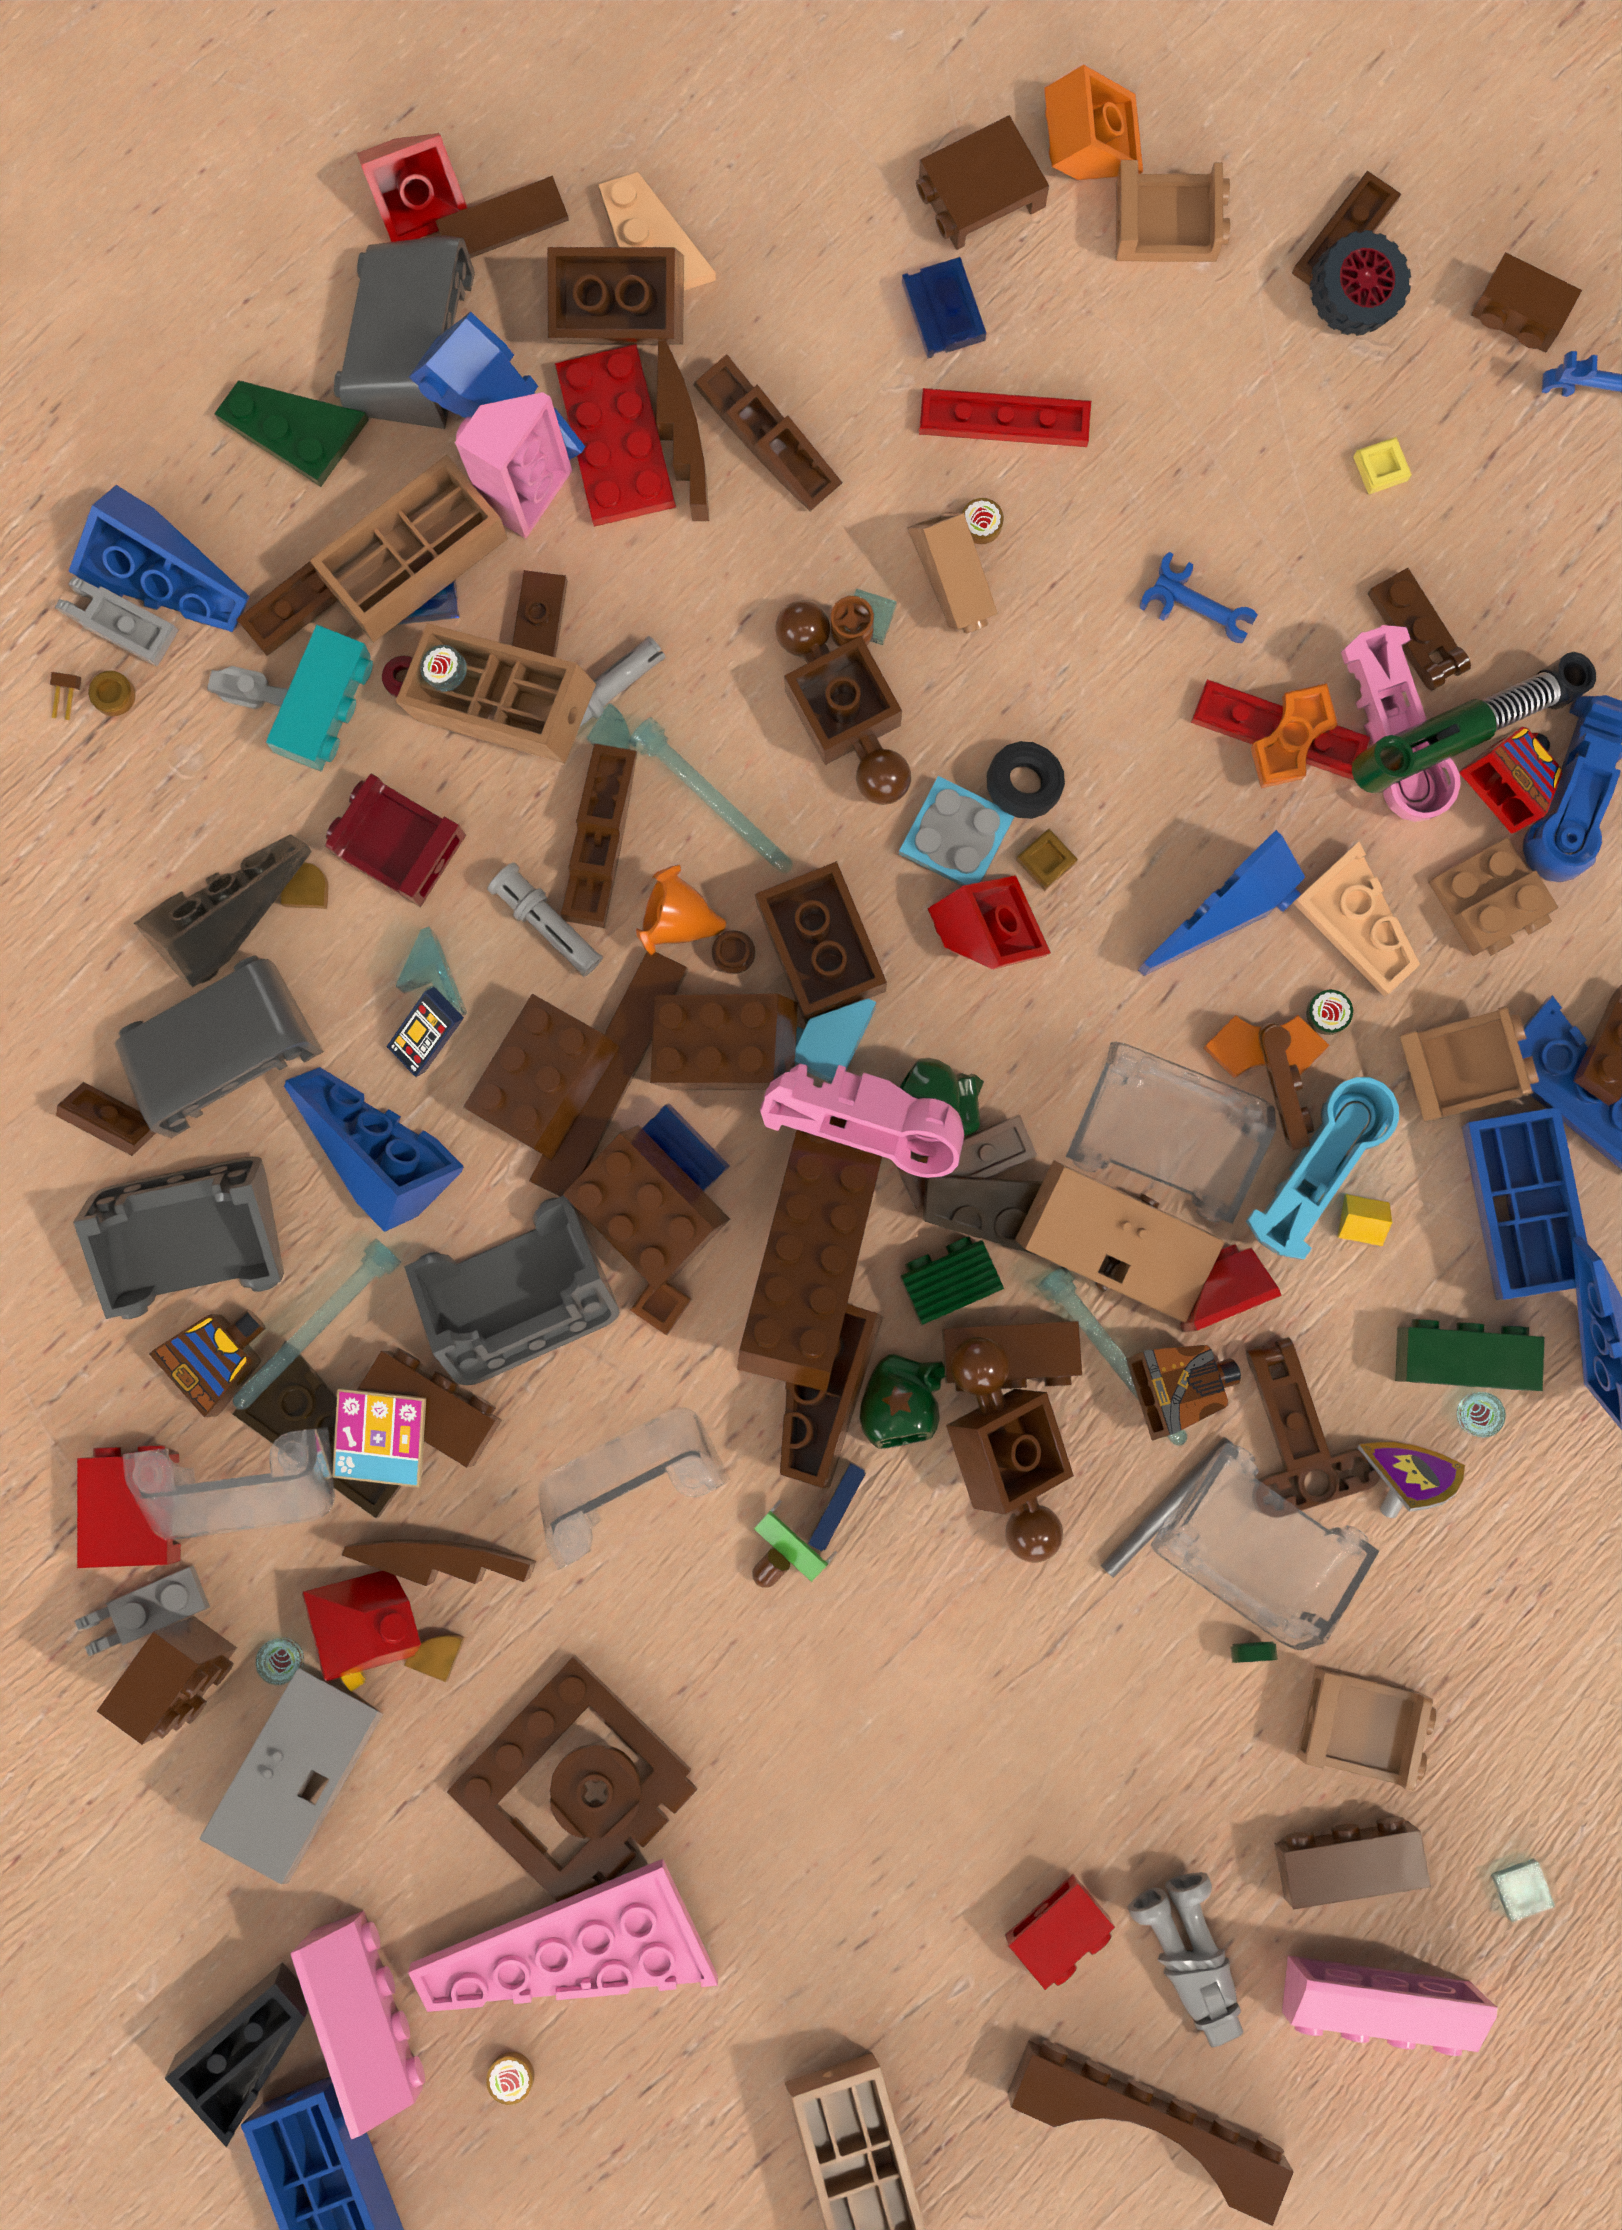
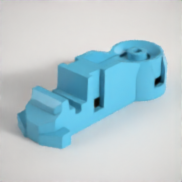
M1355 1077L1333 1088L1334 1090L1330 1093L1327 1101L1322 1105V1124L1309 1140L1310 1146L1302 1149L1289 1168L1293 1173L1289 1179L1278 1184L1275 1189L1277 1193L1266 1209L1262 1212L1257 1209L1253 1210L1246 1220V1223L1260 1244L1279 1256L1300 1260L1306 1258L1312 1247L1303 1240L1363 1152L1385 1142L1397 1127L1399 1105L1394 1093L1384 1083L1371 1077ZM1349 1102H1359V1103H1352V1104L1347 1105V1106L1343 1109V1111L1341 1112V1114L1339 1115V1117L1336 1119V1121L1334 1120V1119L1336 1118V1116L1338 1115V1113L1341 1111V1109H1342L1347 1103H1349Z

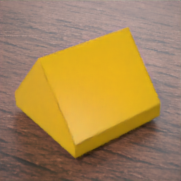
M1345 1194L1337 1238L1383 1246L1393 1223L1390 1203Z

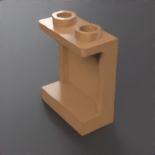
M1121 160L1116 180V261L1216 262L1222 245H1228L1230 238V218H1223V206H1227L1229 202L1230 179L1223 178V162H1214L1210 174H1138V160Z
M1504 1006L1494 1012L1423 1032L1415 1031L1400 1035L1424 1122L1435 1121L1533 1094L1530 1084L1539 1082L1532 1056L1523 1058L1518 1041L1527 1038L1519 1013L1510 1016L1508 1007Z
M1315 1667L1296 1757L1306 1765L1324 1769V1766L1395 1783L1404 1789L1414 1791L1417 1780L1421 1781L1426 1771L1427 1756L1423 1753L1426 1734H1432L1436 1723V1709L1432 1707L1433 1699L1419 1692Z

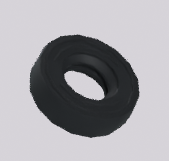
M1019 741L1006 745L994 756L986 775L987 790L993 802L1001 810L1017 818L1033 819L1045 815L1057 804L1065 786L1064 770L1058 758L1047 748L1034 742ZM1017 767L1032 769L1040 778V789L1034 793H1023L1017 790L1010 779L1011 771Z

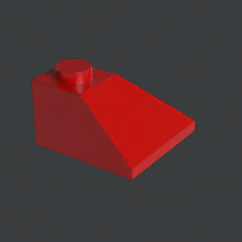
M440 133L395 138L356 153L391 242L419 239L438 232L439 229L435 220L467 209Z
M1016 875L964 885L927 908L934 922V928L946 949L994 970L1035 960L1051 954Z
M1233 1244L1221 1249L1186 1323L1181 1321L1180 1326L1183 1332L1198 1331L1280 1297L1282 1294L1252 1247L1239 1251L1237 1245Z
M382 1570L303 1591L302 1593L324 1682L414 1657L421 1646L410 1601L394 1574Z

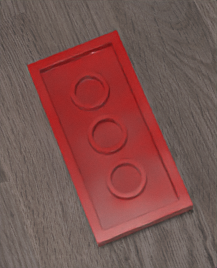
M637 344L555 363L569 426L585 445L582 453L577 455L594 527L676 508Z

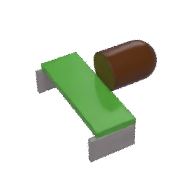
M781 1500L774 1505L754 1528L774 1547L764 1555L752 1571L754 1582L762 1588H769L776 1584L789 1570L790 1563L812 1582L837 1554L834 1551L824 1561L776 1517L773 1512L780 1505Z

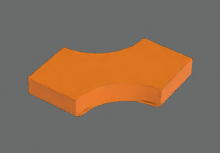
M1327 683L1284 693L1282 696L1283 715L1278 728L1270 736L1252 744L1251 752L1261 789L1304 779L1307 773L1306 755L1310 744L1319 735L1335 729L1338 725Z
M1236 1015L1203 1047L1233 1078H1236L1250 1068L1265 1066L1258 1039V1033L1262 1027L1248 1024ZM1299 1015L1280 1025L1289 1031L1291 1035V1043L1286 1050L1289 1066L1296 1064L1301 1075L1330 1045Z

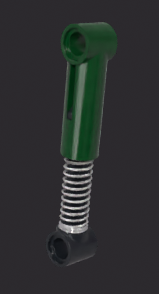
M1570 652L1539 671L1535 676L1493 694L1486 699H1472L1395 735L1384 736L1355 757L1352 763L1353 778L1358 786L1366 792L1374 794L1383 792L1397 782L1490 740L1497 730H1501L1531 714H1535L1545 708L1560 709L1594 687L1596 682L1595 667L1589 658L1582 653ZM1426 742L1429 743V746L1413 753V748Z

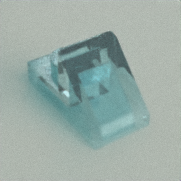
M430 927L421 929L396 987L403 993L432 983L433 986L428 987L427 990L435 987L464 1016L467 1014L438 936Z

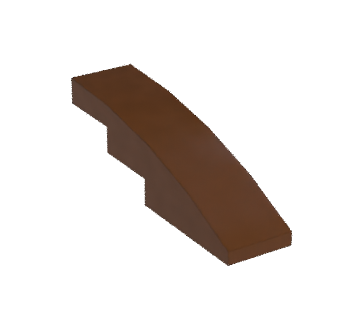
M658 341L656 423L660 441H673V467L676 481H690L689 505L692 521H709L707 475L697 418L685 380L667 342Z
M727 354L694 382V387L744 445L809 511L813 510L843 483L788 415L784 418L758 385L753 387Z
M594 743L576 819L577 833L568 867L570 876L561 910V918L567 922L605 928L630 802L637 759V751Z
M395 1539L362 1542L345 1546L342 1552V1556L424 1586L435 1582L438 1571L477 1584L483 1580L486 1569L525 1582L531 1578L536 1564L534 1560L497 1549L441 1540Z

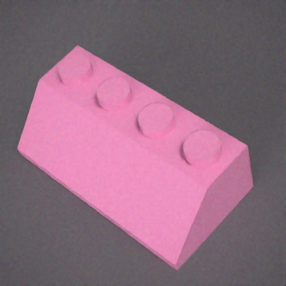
M541 392L480 405L472 418H465L458 428L455 444L472 485L498 514L503 525L526 539L572 472L551 397Z
M364 1911L312 1930L290 1953L351 2139L363 2135L414 2104L423 2089L422 2085L425 2083L422 2063L418 2056L412 2057L407 2039L410 2038L408 2020L403 2011L397 2012L392 1994L395 1993L393 1975L388 1966H382L377 1951L380 1948L378 1930L372 1921H367Z
M1288 1955L1282 2013L1289 2023L1295 2026L1294 2029L1303 2034L1321 2036L1323 2035V2030L1341 2032V2037L1354 2042L1366 2043L1369 2042V2037L1387 2039L1388 2044L1402 2049H1415L1416 2043L1432 2045L1435 2051L1442 2054L1461 2056L1462 2050L1479 2052L1497 2017L1498 2007L1470 1981Z

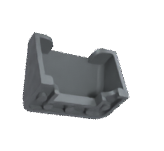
M443 235L371 244L367 247L366 253L361 252L358 257L357 273L360 282L342 371H337L334 379V394L340 398L343 407L365 412L368 418L445 429L449 410L443 408L437 402L427 399L420 392L418 385L409 376L434 340L454 325L458 301H464L465 291L472 290L475 271L465 241L461 237Z
M257 956L248 957L234 966L235 972L144 1023L143 1021L133 1022L119 1031L120 1038L116 1040L115 1047L140 1111L152 1132L173 1138L191 1128L186 1120L187 1115L198 1118L203 1115L201 1109L273 1068L279 1070L286 1068L288 1065L284 1059L290 1061L300 1056L303 1062H307L324 1052L272 961L269 959L259 960Z
M245 1157L105 1187L88 1197L73 1222L105 1319L121 1316L123 1319L139 1317L148 1311V1306L160 1294L239 1278L241 1286L251 1288L254 1292H261L276 1286L282 1281L284 1275L267 1175L262 1158Z
M564 1195L541 1203L533 1215L536 1229L461 1263L456 1264L449 1255L431 1252L421 1256L417 1261L404 1266L432 1353L456 1383L467 1386L484 1382L602 1329L617 1319L620 1312L614 1294L576 1207Z

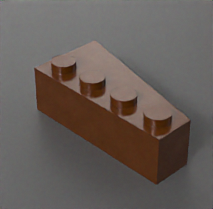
M847 1304L827 1391L786 1382V1406L783 1417L780 1475L820 1488H830L883 1319L878 1313Z

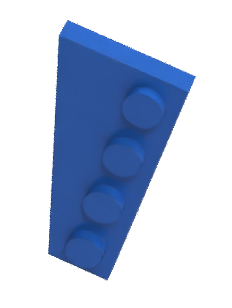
M1552 995L1544 1001L1523 1028L1527 1039L1518 1041L1522 1057L1532 1056L1539 1082L1530 1084L1533 1091L1531 1096L1547 1109L1560 1107L1563 1122L1622 1170V1096L1619 1101L1608 1106L1573 1081L1588 1049V1046L1585 1044L1587 1040L1576 1026L1573 1027L1560 1011L1562 1007Z

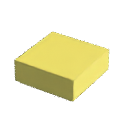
M1397 437L1357 450L1353 456L1368 495L1407 482L1412 476Z

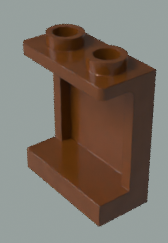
M1010 115L920 159L919 179L916 180V187L920 198L925 204L930 203L937 214L935 215V220L940 234L944 239L950 238L956 250L965 246L966 236L969 233L1025 205L1030 214L1045 208L1049 190L1047 180Z

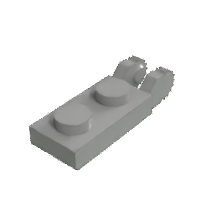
M75 576L72 577L68 585L74 592L92 601L86 611L62 599L58 600L55 608L62 614L80 623L85 629L158 666L179 630L164 619L101 586L98 589Z
M191 1566L106 1603L107 1607L75 1620L78 1630L89 1629L98 1625L100 1621L112 1617L117 1633L109 1637L96 1639L86 1646L87 1654L91 1656L119 1643H122V1645L153 1633V1631L209 1608L210 1605L195 1567Z

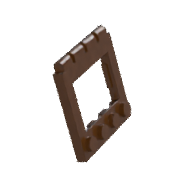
M574 1655L448 1789L447 1793L559 1902L603 1884L595 1875L598 1871L609 1881L615 1879L638 1855L627 1839L631 1837L644 1848L669 1821L667 1815L658 1806L663 1803L671 1812L676 1814L697 1791V1788L686 1777L690 1773L691 1768ZM591 1706L605 1720L604 1723L655 1770L642 1783V1794L638 1810L631 1823L622 1832L611 1838H591L567 1865L562 1868L547 1853L548 1848L517 1817L513 1819L498 1803L575 1720Z

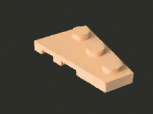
M638 172L598 184L618 247H675L684 255V290L716 281V273Z
M1358 842L1298 897L1293 904L1385 997L1406 979L1420 963L1397 917H1393L1382 894L1384 890L1377 876H1373L1364 858L1366 854L1360 842Z

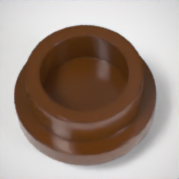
M736 930L727 931L719 935L714 941L712 957L715 965L721 971L728 974H739L750 968L754 962L755 946L751 938L745 933Z

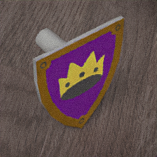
M1375 1442L1359 1444L1357 1447L1390 1488L1380 1507L1382 1514L1389 1518H1396L1403 1505L1409 1512L1443 1505L1455 1496L1464 1480V1464L1429 1449L1398 1442Z

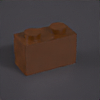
M1505 252L1473 309L1471 316L1479 319L1483 325L1490 329L1501 330L1517 338L1521 344L1528 348L1539 349L1546 353L1559 335L1582 290Z

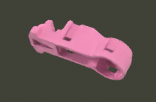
M1381 625L1377 629L1365 633L1361 632L1341 651L1344 663L1348 664L1349 673H1354L1356 680H1359L1361 683L1360 692L1362 697L1355 703L1358 709H1365L1369 722L1364 725L1366 735L1370 737V746L1384 736L1395 735L1427 720L1401 646L1411 640L1407 627ZM1404 692H1406L1407 698H1408L1409 703H1410V706H1408V707L1406 706V703H1405V700H1404V697H1403V694H1402V693H1404ZM1426 742L1413 748V753L1429 746V743ZM1449 758L1400 781L1399 784L1398 782L1383 791L1384 799L1390 810L1402 819L1414 822L1429 820L1447 811L1457 799L1460 789L1459 771L1452 759ZM1442 768H1446L1451 781L1450 785H1448L1446 774ZM1425 797V799L1422 800L1421 802H1416V803H1414V802L1408 801V800L1418 801V800H1420V799H1422V798Z
M799 1063L790 1072H785L770 1082L769 1087L766 1089L765 1100L762 1101L760 1112L767 1128L779 1131L781 1125L877 1154L891 1159L896 1166L907 1173L920 1177H942L952 1173L958 1166L964 1140L963 1124L959 1113L951 1105L943 1101L930 1098H914L889 1080L863 1073L861 1077L845 1072L846 1067L838 1065L832 1083L823 1082L821 1088L813 1085V1078L807 1077L808 1066ZM831 1116L847 1120L844 1129L829 1124ZM911 1151L919 1155L928 1156L927 1163L911 1159Z

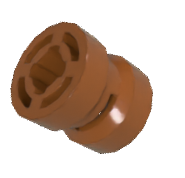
M847 596L836 602L831 610V635L838 647L862 636L866 645L870 643L873 637L874 613L871 605L865 599L859 596Z

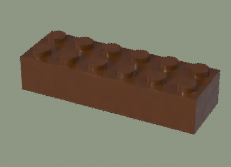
M831 1116L829 1124L844 1129L847 1120ZM796 1129L739 1349L737 1370L827 1391L883 1156Z

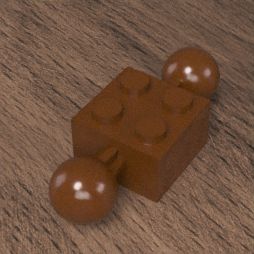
M806 600L788 604L777 617L775 625L776 637L783 649L792 655L804 657L807 664L784 675L785 692L822 761L827 765L855 751L860 760L856 771V783L860 793L870 802L879 805L897 802L907 793L910 787L911 770L902 755L890 749H883L877 738L901 726L902 709L862 636L830 652L826 645L830 635V622L825 611L819 605Z
M974 1337L967 1339L957 1347L952 1356L951 1373L956 1384L962 1390L976 1395L979 1408L947 1424L946 1428L973 1509L1004 1515L1013 1511L1014 1513L1008 1519L1005 1530L1006 1541L1014 1555L1026 1562L1039 1563L1053 1557L1060 1549L1063 1541V1527L1058 1516L1048 1507L1039 1505L1036 1497L1074 1476L1048 1394L1041 1391L1013 1389L1003 1395L1001 1386L1006 1381L1009 1373V1360L1005 1350L1000 1344L990 1338Z

